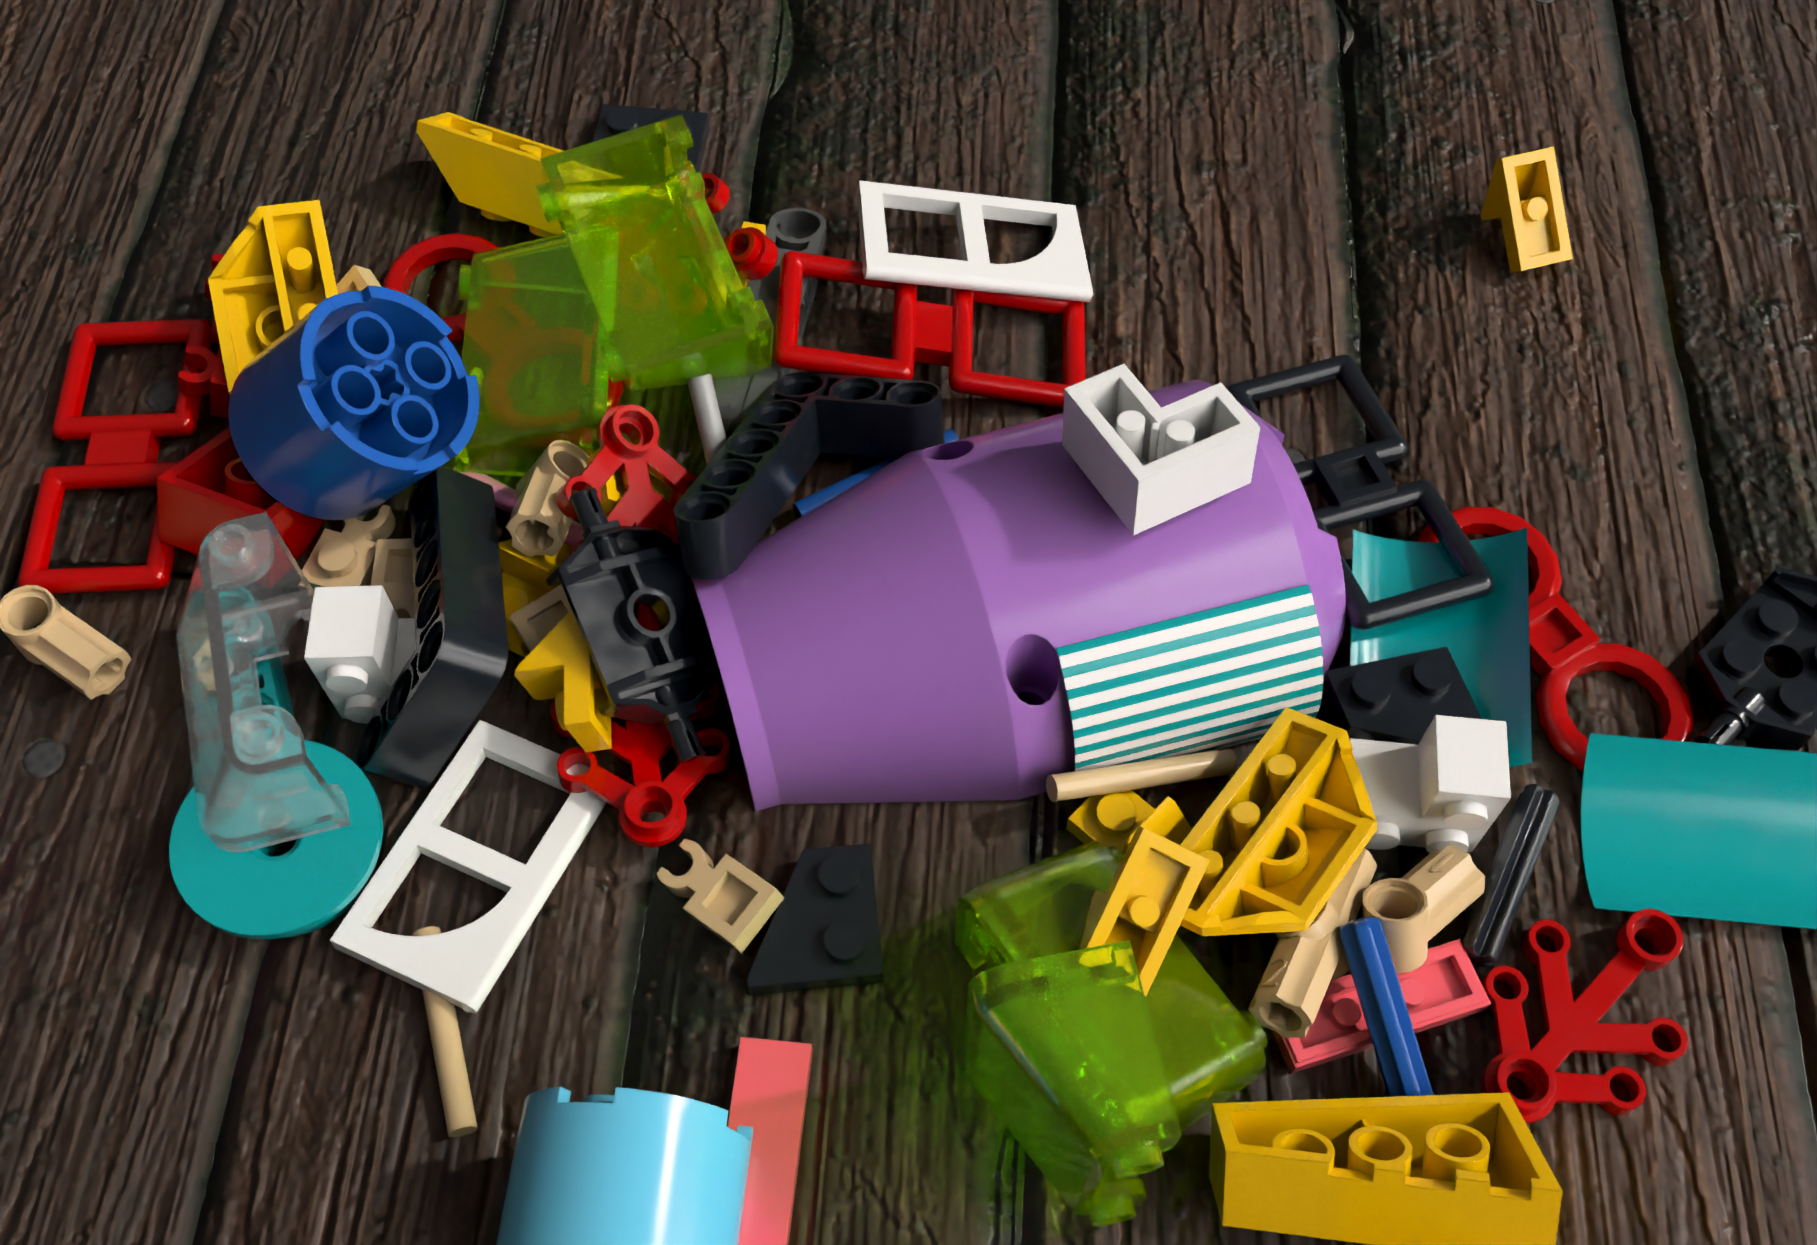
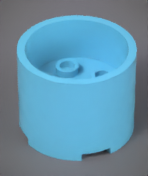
M555 1087L533 1092L525 1098L496 1245L739 1244L754 1132L753 1127L737 1126V1131L726 1127L728 1110L694 1099L647 1090L616 1087L614 1095H589L584 1097L583 1102H569L571 1091L562 1087Z

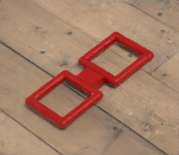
M788 251L781 258L772 354L773 361L779 367L817 373L912 380L914 376V362L949 367L948 383L950 388L957 393L1064 408V389L1086 380L1084 302L951 288L950 306L917 301L916 284L864 279L862 261L797 251ZM803 276L894 290L891 359L797 345ZM973 302L1062 316V384L972 371Z
M183 319L83 323L74 329L52 431L55 437L62 441L89 440L85 464L52 466L42 472L18 576V587L38 585L47 589L51 594L156 590L162 589L169 584L176 546L159 540L158 501L146 565L48 568L65 490L157 486V477L178 463L177 461L157 462L161 437L190 436L198 427L203 395H187L181 392L179 388L174 413L82 416L96 347L187 343L186 347L189 345H199L211 350L212 324L208 320ZM184 356L182 371L194 374L204 371L200 368L187 366Z

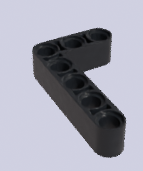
M796 372L778 378L699 474L673 509L685 573L698 579H716L735 572L742 565L821 453L899 459L909 452L944 444L942 394L939 386L931 382L815 372Z
M440 466L417 482L411 501L416 649L369 720L359 742L356 756V765L363 772L420 789L427 788L482 710L499 684L508 659V638L493 487L445 466Z

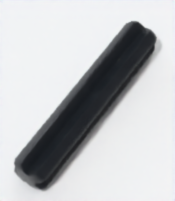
M1538 784L1527 785L1519 795L1486 877L1484 893L1478 897L1461 939L1463 948L1470 961L1480 967L1490 968L1500 957L1560 803L1559 797L1554 791L1544 789Z

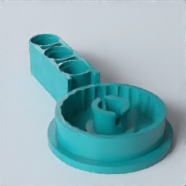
M232 577L217 579L200 591L195 601V614L222 738V752L217 763L190 790L175 817L169 842L170 868L177 889L185 902L196 914L215 928L231 935L249 939H277L300 936L318 930L342 916L357 901L370 882L382 845L383 817L381 806L373 786L352 760L331 747L299 738L276 633L269 614L251 587L244 581ZM243 613L238 619L227 623L232 616ZM256 666L249 675L238 678L245 669ZM270 721L262 732L249 736L251 730L256 725ZM281 828L288 829L294 837L298 836L294 847L289 852L273 857L275 848L284 840Z

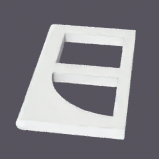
M859 180L857 206L864 279L1080 302L1091 301L1093 288L1076 205ZM884 208L955 215L962 260L889 253ZM983 219L1052 226L1053 239L1047 248L1028 260L1009 264L990 263Z
M479 720L335 931L330 942L335 949L417 988L434 993L451 1004L462 1008L465 1012L476 1014L606 802L589 791L572 793L566 791L561 786L557 771V761L560 754ZM486 757L570 794L526 864L440 826ZM575 764L567 770V773L572 776H580L585 774L589 767L583 764ZM421 853L507 892L505 897L484 916L470 924L448 932L424 936H404L372 928Z

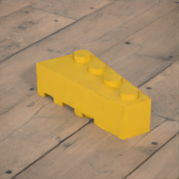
M1509 1092L1212 1103L1209 1178L1222 1226L1369 1245H1556L1563 1191Z

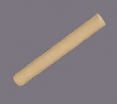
M1227 748L1049 775L1046 779V790L1049 799L1052 802L1225 776L1236 772L1237 759L1233 750Z
M435 926L424 927L416 930L412 936L439 934L441 930ZM422 990L448 1136L461 1137L471 1134L478 1127L455 1005L434 993Z

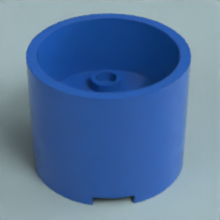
M367 286L362 291H349L324 299L252 359L235 380L229 400V427L236 451L247 471L268 494L294 511L319 519L345 520L374 510L457 456L465 448L475 430L479 415L480 397L476 375H467L459 354L447 338V335L452 332L451 328L435 312L418 300L389 288Z

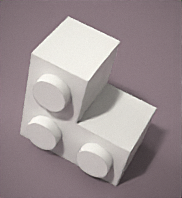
M1125 364L1064 389L1062 445L1133 536L1251 483L1260 426L1221 382L1162 408Z
M382 585L315 587L304 659L341 718L368 724L416 649L415 618H398Z
M1435 715L1419 745L1350 738L1353 755L1377 821V830L1365 848L1385 850L1398 845L1424 847L1431 853L1434 850L1442 851L1451 844L1465 852H1472L1511 799L1506 721Z

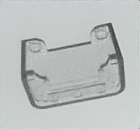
M267 512L230 520L216 526L206 535L198 552L176 636L198 821L202 831L220 849L231 853L248 852L351 825L346 793L339 784L328 785L307 757L304 737L299 723L284 708L274 705H262L256 662L289 654L286 636L291 627L300 618H303L304 621L310 620L314 596L311 585Z

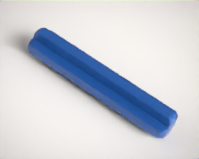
M1365 917L1345 923L1340 926L1339 935L1388 1097L1434 1095L1381 921L1377 917Z

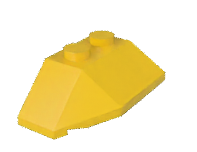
M450 112L417 120V134L459 202L481 209V215L491 220H514L529 225V231L538 236L547 238L561 237L563 233L587 223L642 187V175L627 172L474 122Z
M320 200L258 206L249 218L248 225L231 244L208 278L229 395H231L238 375L252 359L324 299L338 294Z
M1288 707L1283 710L1180 844V846L1210 860L1180 926L1201 936L1307 931L1377 830V821L1353 755L1347 730Z

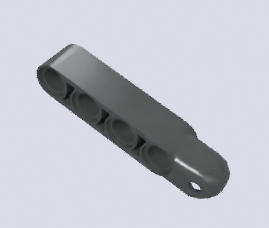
M803 208L783 209L776 212L770 218L766 236L773 240L777 246L778 257L772 271L764 278L748 281L714 381L715 393L727 438L732 435L769 387L778 378L792 373V369L776 365L772 357L780 262L782 256L788 251L824 255L827 246L826 220L815 211ZM803 276L797 342L799 346L815 298L818 284L817 278Z

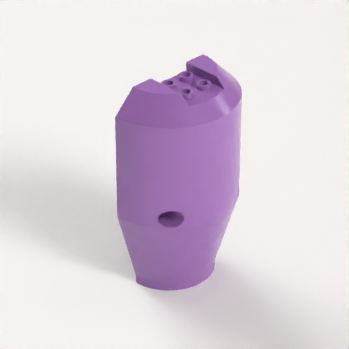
M1194 379L1148 392L1162 408L1213 385L1203 380ZM1241 405L1260 426L1251 483L1133 536L1063 447V413L909 452L758 542L735 572L716 579H698L689 575L690 584L700 604L719 667L755 811L780 804L1020 800L1047 792L1046 779L1049 775L1075 771L1072 720L1057 647L1307 584L1310 586L1318 619L1324 677L1340 646L1345 627L1346 595L1344 573L1337 538L1318 529L1302 482L1282 446L1285 435Z

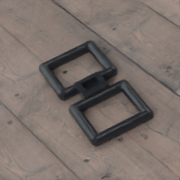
M1345 354L1237 382L1226 388L1241 405L1262 418L1254 402L1338 380L1376 441L1293 464L1302 485L1306 486L1316 483L1328 503L1327 506L1312 510L1318 529L1329 533L1328 531L1417 506L1460 574V577L1369 602L1340 552L1345 582L1346 615L1354 628L1361 631L1370 630L1477 599L1493 591L1495 583L1492 575L1433 483L1429 480L1421 479L1396 486L1383 464L1403 458L1408 451V445L1351 356Z

